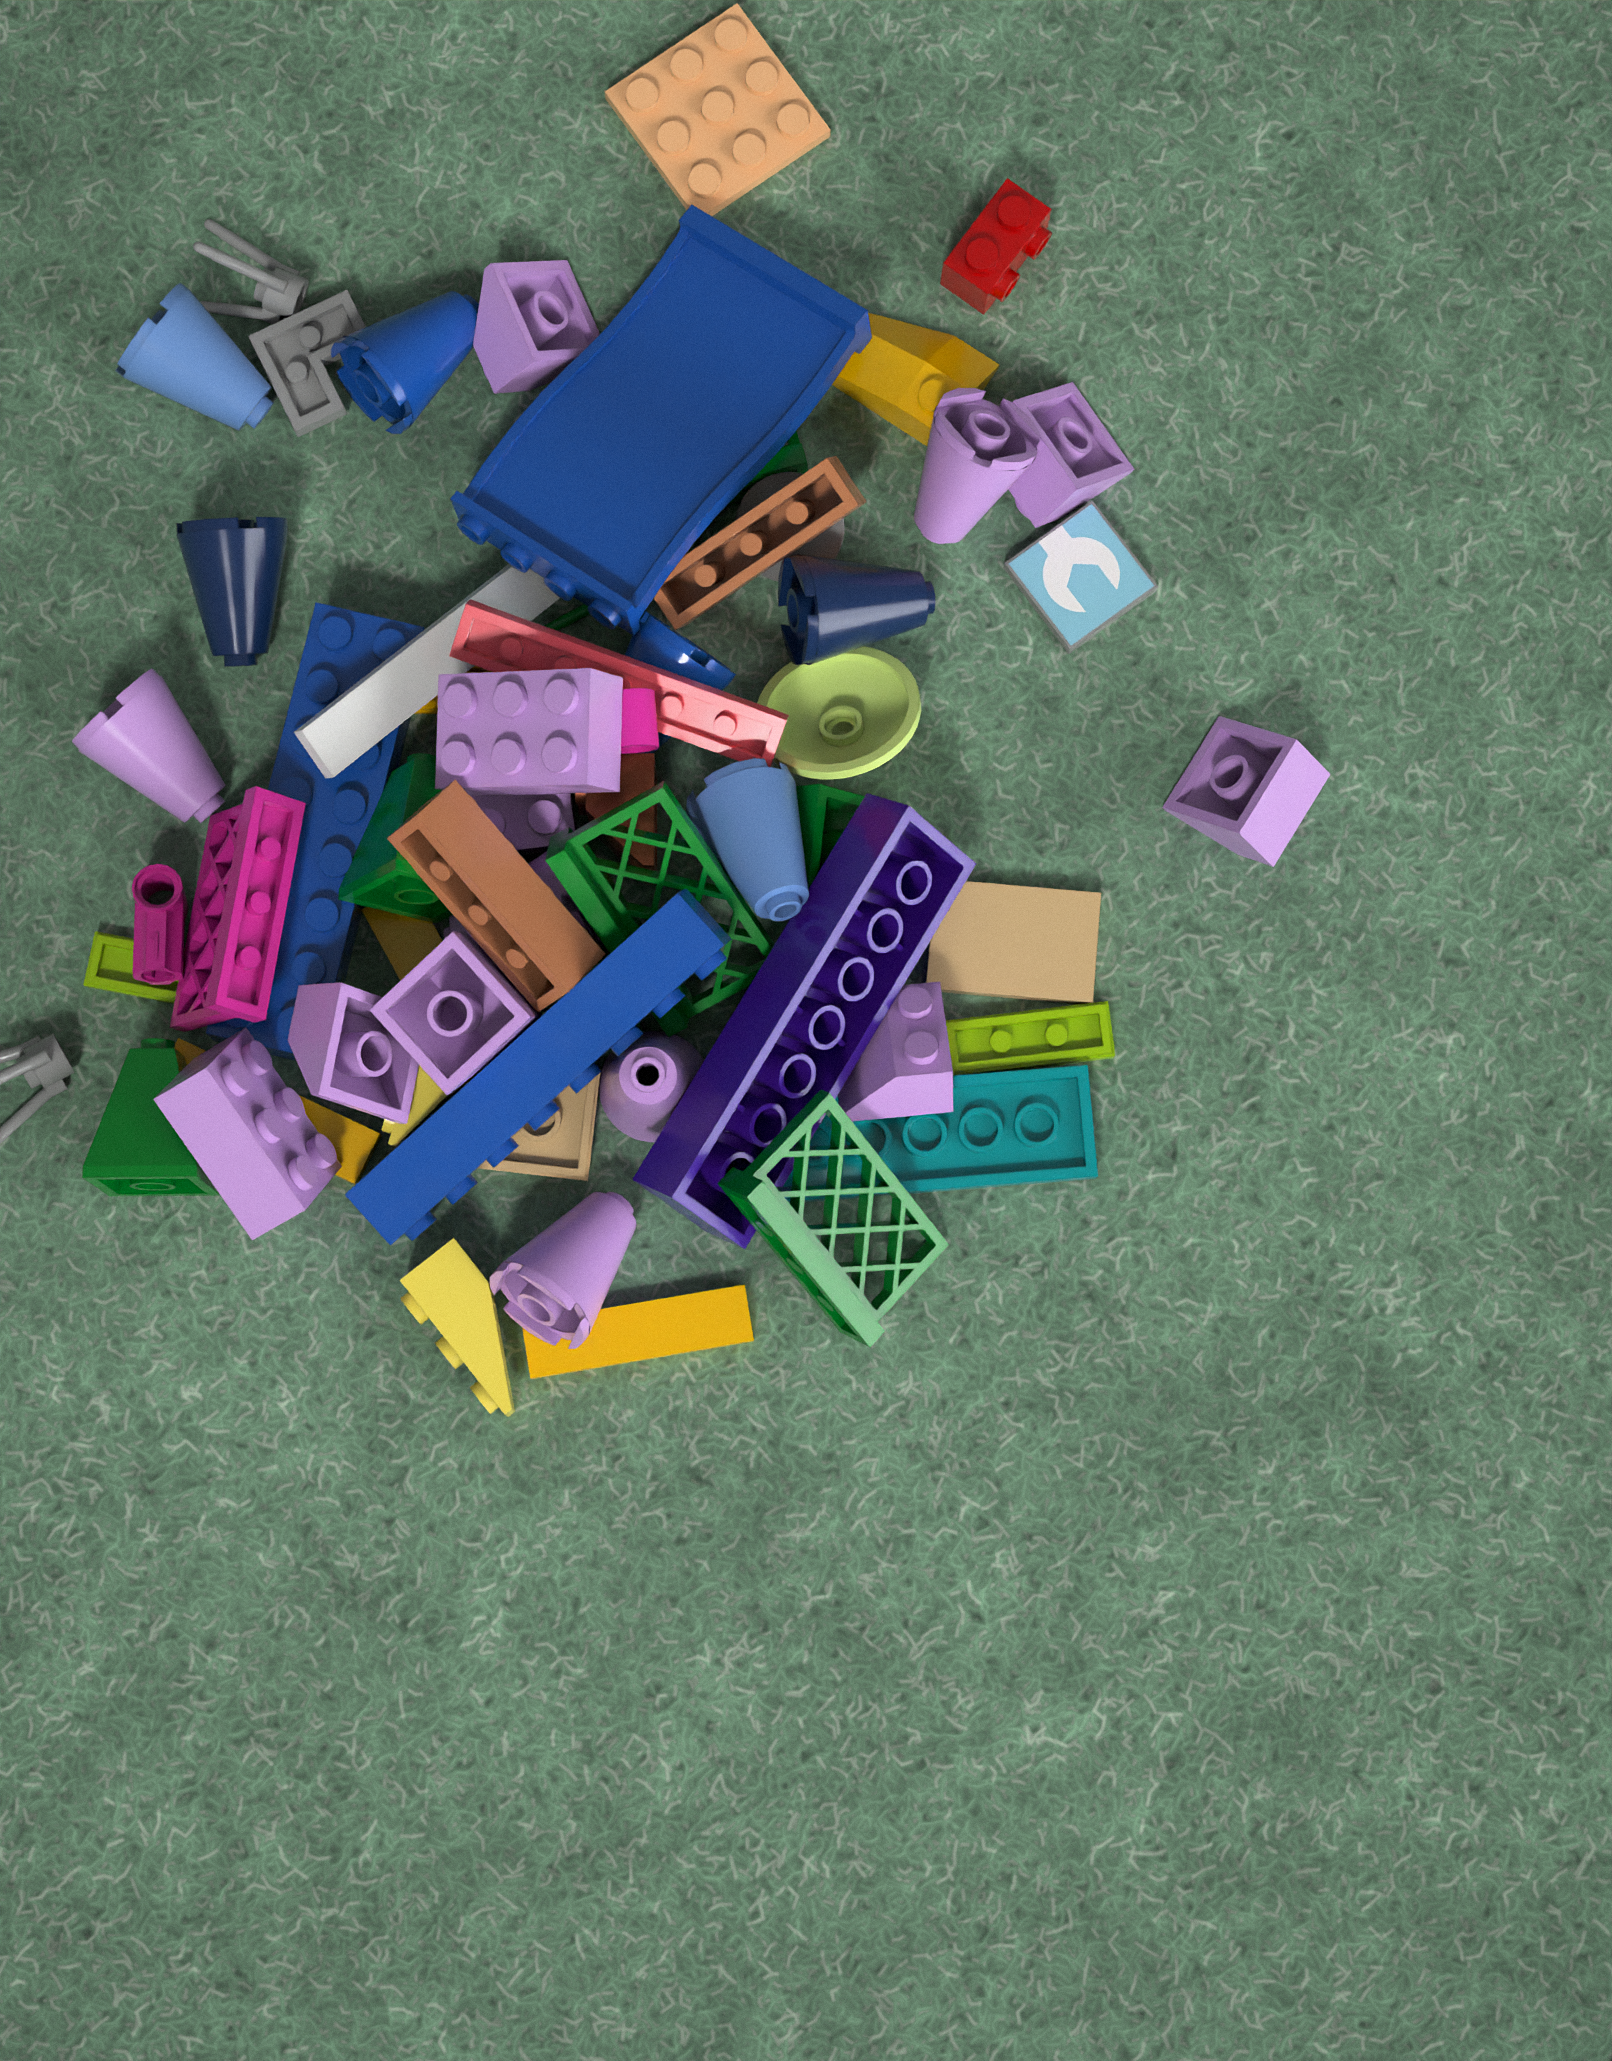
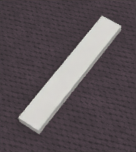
M508 564L294 731L295 735L324 777H335L438 695L439 674L466 673L475 666L449 656L465 604L470 599L532 621L560 597L546 586L543 577L531 569L523 573Z

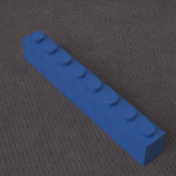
M687 888L678 892L352 1187L345 1196L389 1245H392L404 1234L411 1242L437 1220L430 1210L445 1197L452 1205L455 1204L478 1183L471 1174L487 1160L495 1168L519 1146L512 1137L528 1123L536 1131L560 1109L553 1100L561 1092L570 1086L577 1094L601 1072L595 1064L601 1056L610 1048L619 1056L642 1036L643 1032L636 1025L651 1011L660 1019L682 1000L685 995L678 987L695 973L702 981L721 965L727 957L720 949L731 940L730 936Z

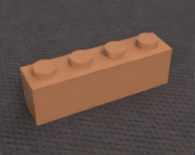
M828 457L683 556L655 595L654 600L675 630L684 627L867 503V501L838 457Z
M456 780L422 805L387 838L537 1012H540L568 993L605 955L603 950L591 938L588 931L578 923L554 895L551 888L541 880L517 852L514 845L505 838L480 809L477 802L468 795Z

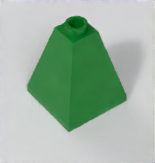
M426 753L409 755L406 764L392 771L355 852L352 863L340 885L338 900L435 924L453 915L387 839L422 805L441 791L435 789V755Z
M162 1038L141 1040L140 1048H130L82 1170V1178L108 1196L220 1195L153 1100L187 1066L185 1057L175 1049V1041Z

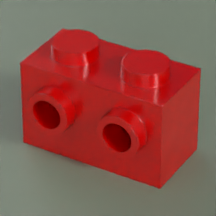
M1007 178L943 262L940 284L984 315L996 299L1003 302L1012 292L1020 278L1017 270L1029 256L1033 260L1036 259L1048 243L1052 232L1048 230L1052 209Z

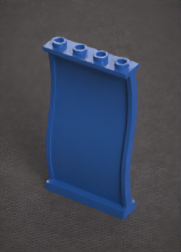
M691 205L679 219L680 230L630 301L604 331L536 397L515 421L487 457L463 494L456 491L450 498L459 519L457 526L470 540L479 545H483L486 541L500 549L501 556L518 571L526 573L531 569L543 577L546 586L560 598L566 601H570L573 597L588 606L589 613L603 626L612 630L619 626L633 636L641 628L639 620L693 543L715 517L762 470L796 432L831 387L853 353L860 354L872 339L867 309L694 205Z

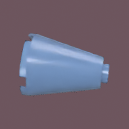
M179 283L159 303L166 310H159L152 319L148 317L119 359L117 363L119 367L115 369V372L133 383L240 431L246 423L255 429L274 404V402L266 397L272 387L187 287Z
M753 758L732 763L708 775L704 779L707 788L697 798H695L693 790L688 796L686 813L756 915L773 921H784L797 915L809 897L796 784L785 764L779 762L780 769L768 767L765 759Z

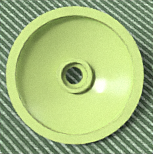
M865 646L812 665H795L791 661L769 680L757 702L760 705L789 715L773 761L777 765H779V762L785 764L791 773L813 779L848 778L881 766L898 754L909 742L918 726L921 715L919 689L909 669L892 655Z

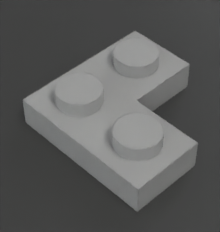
M348 290L248 336L297 437L347 415L325 366L341 359L340 353L333 358L331 356V348L337 340L366 327Z

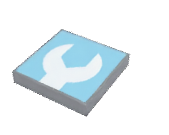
M1093 501L1086 504L1004 563L1003 567L1068 654L1151 596L1158 588L1157 584Z

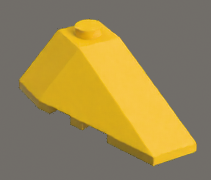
M868 313L872 339L860 354L853 353L832 385L927 446L934 410L942 396L956 388L984 390L999 368V364L954 335Z

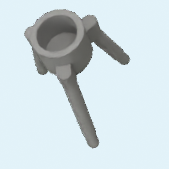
M212 219L205 220L204 226L207 230L265 267L264 270H261L217 248L215 249L199 241L195 242L193 249L196 252L258 281L254 291V299L262 302V307L200 301L209 313L260 319L270 324H275L281 321L282 316L287 318L300 311L309 285L307 278L299 276L300 271L281 264Z
M54 1033L43 1039L38 1035L23 1044L0 1051V1064L14 1059L17 1062L0 1070V1084L23 1074L31 1089L40 1084L44 1087L0 1127V1144L50 1098L68 1089L63 1079L75 1073Z

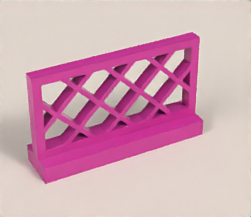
M255 786L245 790L243 804L210 816L184 949L183 979L178 980L169 1028L187 1032L234 1018H241L254 1023L266 1020L306 803Z

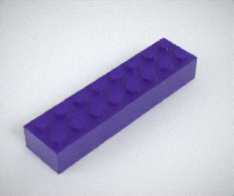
M866 793L809 887L807 901L802 906L800 912L789 920L632 1180L704 1231L746 1249L756 1230L717 1183L732 1167L744 1171L820 1090L829 1092L836 1099L976 863L909 805ZM824 1113L818 1119V1121L812 1126L811 1139L815 1134L816 1130L818 1129L819 1125L821 1124L822 1120L824 1119L826 1113ZM783 1157L767 1174V1177L776 1187H783L793 1170L794 1157Z

